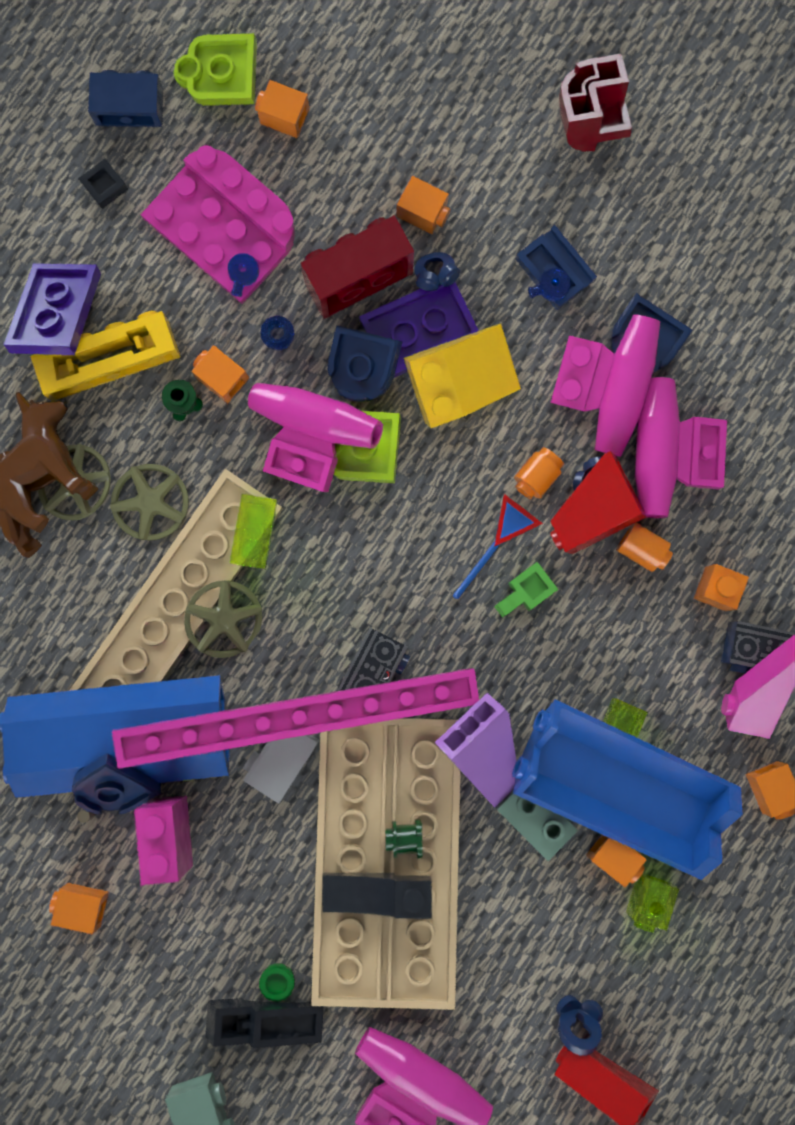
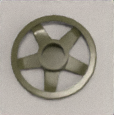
M82 444L67 446L69 453L75 452L72 461L82 478L94 484L104 481L105 486L101 497L93 507H90L88 500H84L78 493L71 494L61 483L49 501L45 494V489H39L38 495L44 506L43 508L55 517L63 520H79L90 516L104 503L110 489L111 475L107 462L96 450ZM85 452L94 456L100 462L104 471L83 472ZM68 496H72L81 513L69 515L61 513L55 508Z
M143 464L131 467L117 481L112 492L110 508L117 524L123 531L134 538L152 541L171 535L181 526L188 512L189 497L184 482L174 471L158 464ZM149 470L160 471L169 475V477L155 488H151L141 472ZM132 477L138 493L137 496L118 501L123 485ZM176 484H178L183 497L181 512L164 501V497ZM119 512H140L139 533L126 525ZM159 514L176 521L166 531L149 535L155 515Z
M227 580L212 582L198 590L189 601L184 616L185 631L190 642L201 653L217 658L231 657L247 651L262 625V607L254 593L240 583ZM220 587L218 605L213 608L195 605L196 601L205 592ZM231 587L245 593L253 605L234 609L231 605ZM191 615L201 618L210 624L209 629L200 642L192 632L190 624ZM255 615L253 633L245 642L237 624ZM221 634L227 635L236 646V648L226 651L209 649L211 644Z

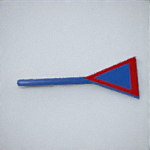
M504 494L495 541L453 594V597L455 599L460 598L500 544L543 523Z

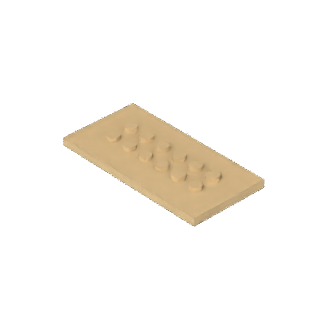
M400 718L320 733L311 1006L455 1010L460 770L435 742L459 719ZM415 820H421L423 858L417 859L416 854H397V858H393V851H386L385 829H392V821H396V825L415 824ZM323 873L431 875L432 919H395V917L373 914L322 912Z

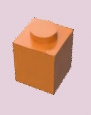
M269 80L265 92H259L255 104V111L258 112L261 125L298 138L310 109L308 94Z
M412 176L397 203L396 217L433 234L437 225L440 227L444 226L450 214L451 208L447 207L449 194Z
M214 345L209 351L204 350L197 356L193 363L194 368L191 371L198 381L227 404L249 379L242 367Z
M718 564L707 566L704 569L693 599L723 611L737 610L749 577Z
M776 761L746 774L762 814L772 818L775 817L777 820L795 814V779L788 764Z
M604 835L598 838L586 854L593 863L625 888L630 882L633 884L641 877L645 870L643 864L647 860L635 849Z
M72 883L65 884L59 891H55L49 905V913H53L51 925L94 934L102 925L109 892Z

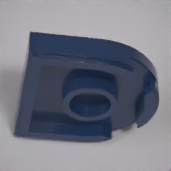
M636 293L613 327L611 348L613 353L616 352L633 315H641L659 320L660 330L656 363L653 371L655 373V371L658 372L657 370L664 369L674 359L692 332V329Z
M336 325L328 360V374L338 390L337 392L342 397L357 402H369L382 396L393 382L403 342Z
M106 753L75 775L72 792L75 803L90 813L101 815L102 810H119V814H124L161 794V783L131 766L118 768L116 758Z

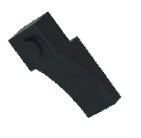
M323 873L322 912L373 914L395 917V919H432L431 875Z
M243 998L208 1000L205 1038L213 1047L249 1044L253 1049L321 1043L324 1006H311V1002H260L244 1000Z

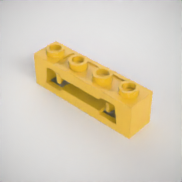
M163 311L144 312L137 317V320L128 323L115 322L105 327L104 331L93 335L91 333L81 334L75 355L34 354L30 356L42 393L51 401L181 358L169 321ZM133 340L136 348L141 351L134 354L130 350L80 368L72 362L77 359L84 362L134 344Z

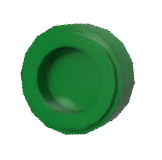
M280 963L269 965L264 969L259 980V987L263 996L274 1002L287 999L295 986V977L292 970Z

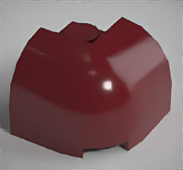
M622 54L591 58L575 64V68L561 82L559 93L560 115L567 143L573 149L583 152L595 151L598 142L631 136L632 125L625 103L629 79Z

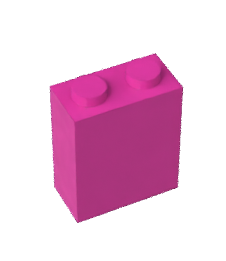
M187 795L151 799L134 809L141 886L179 882L193 867Z

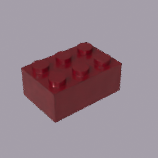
M393 215L387 219L381 217L372 221L366 230L356 235L349 233L337 240L336 245L326 250L317 249L309 253L305 257V261L300 264L305 285L323 319H326L412 275L414 250L396 216Z

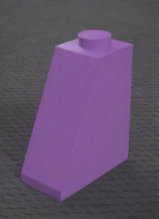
M486 693L435 743L495 808L514 790L515 778L512 777V771L517 760L509 713Z

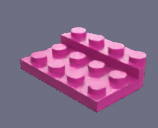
M204 145L183 159L186 166L140 215L155 230L243 304L292 249L295 237L293 217L288 206L235 159L223 151Z

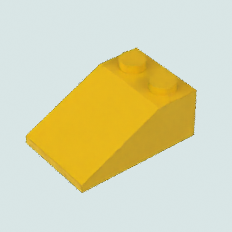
M500 323L403 358L422 416L430 428L462 418L521 389Z

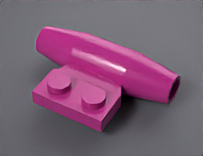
M633 315L615 354L602 343L569 336L550 403L583 412L599 409L595 450L604 453L611 451L616 456L621 457L641 416L656 363L660 330L659 320L641 315Z
M666 377L651 378L637 426L635 481L637 498L647 516L646 518L668 517L676 479L687 487L724 488L727 420L692 417L680 422L675 380Z
M256 383L251 388L248 396V406L251 410L283 426L280 432L271 440L263 472L322 492H329L338 459L336 457L335 444L374 449L382 436L383 423L345 402L297 387Z
M371 1027L365 1031L358 1043L355 1054L385 1082L373 1088L357 1113L355 1124L436 1125L438 1116L458 1125H487L492 1115L493 1105L460 1075L410 1043Z

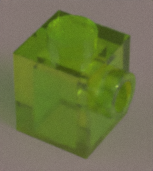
M642 874L634 884L626 910L628 916L634 920L633 925L648 932H654L655 927L667 931L679 888L671 882Z

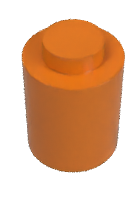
M637 522L628 528L616 551L650 572H654L657 568L663 570L673 555V552L669 551L670 542Z

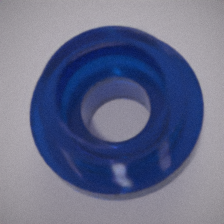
M272 316L262 324L260 335L263 343L268 348L283 350L291 345L295 332L292 323L287 318ZM276 328L284 331V335L280 339H275L271 336L272 331Z

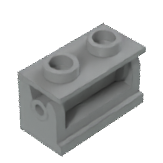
M304 735L267 742L261 753L259 754L254 751L244 765L243 769L248 773L243 781L279 804L320 740L312 735Z

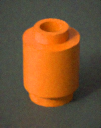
M543 447L539 452L535 451L514 476L517 482L515 488L530 500L533 496L541 499L560 476V469L563 467L564 462L548 448Z

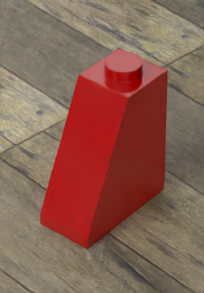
M609 451L601 457L551 519L550 522L554 530L550 534L559 550L564 549L566 553L573 555L647 517L614 453Z
M564 1045L555 1060L559 1067L554 1075L619 1125H639L659 1093V1090L596 1050L586 1056L577 1055Z

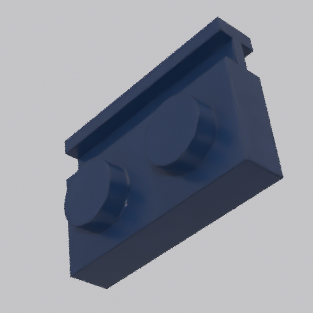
M555 225L547 233L542 234L516 254L515 260L556 310H559L597 279L595 273Z

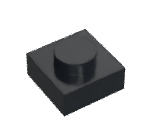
M105 158L78 178L101 209L128 190L124 181Z

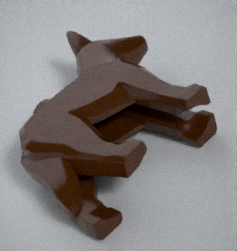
M16 392L17 402L22 412V440L11 451H5L0 454V526L6 539L17 547L22 556L30 558L42 546L37 539L31 536L29 533L30 529L41 533L49 521L46 515L37 514L33 510L31 492L42 489L53 481L58 480L71 494L78 493L84 500H88L98 490V487L93 482L81 477L72 461L67 446L57 433V425L68 410L67 403L62 400L53 402L28 401L20 392Z

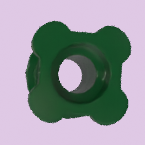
M173 380L162 391L161 399L163 405L173 413L172 417L176 421H184L186 415L193 411L198 412L203 407L202 400L196 397L194 387L187 381ZM184 394V398L181 401L176 402V398L179 395Z
M415 820V824L396 825V821H392V829H385L386 851H393V858H397V854H416L417 859L423 858L421 820Z

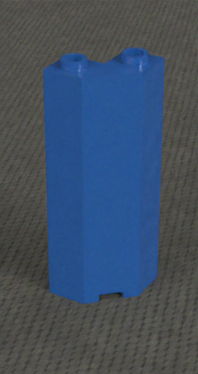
M218 675L8 697L5 711L0 713V731L2 732L4 752V782L10 785L15 798L72 792L73 779L81 769L106 753L116 758L112 735L113 730L225 711V695L221 677ZM225 749L131 767L159 783L229 776L230 750Z
M556 699L546 711L541 710L536 716L532 734L522 756L516 761L512 771V777L515 778L513 794L700 880L722 863L721 833L743 815L740 786Z

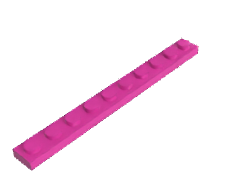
M474 668L117 729L112 731L117 767L124 768L473 706L479 701L475 670Z

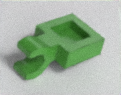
M536 562L508 583L514 592L494 607L501 617L506 616L522 603L530 611L556 592L558 588L540 564Z

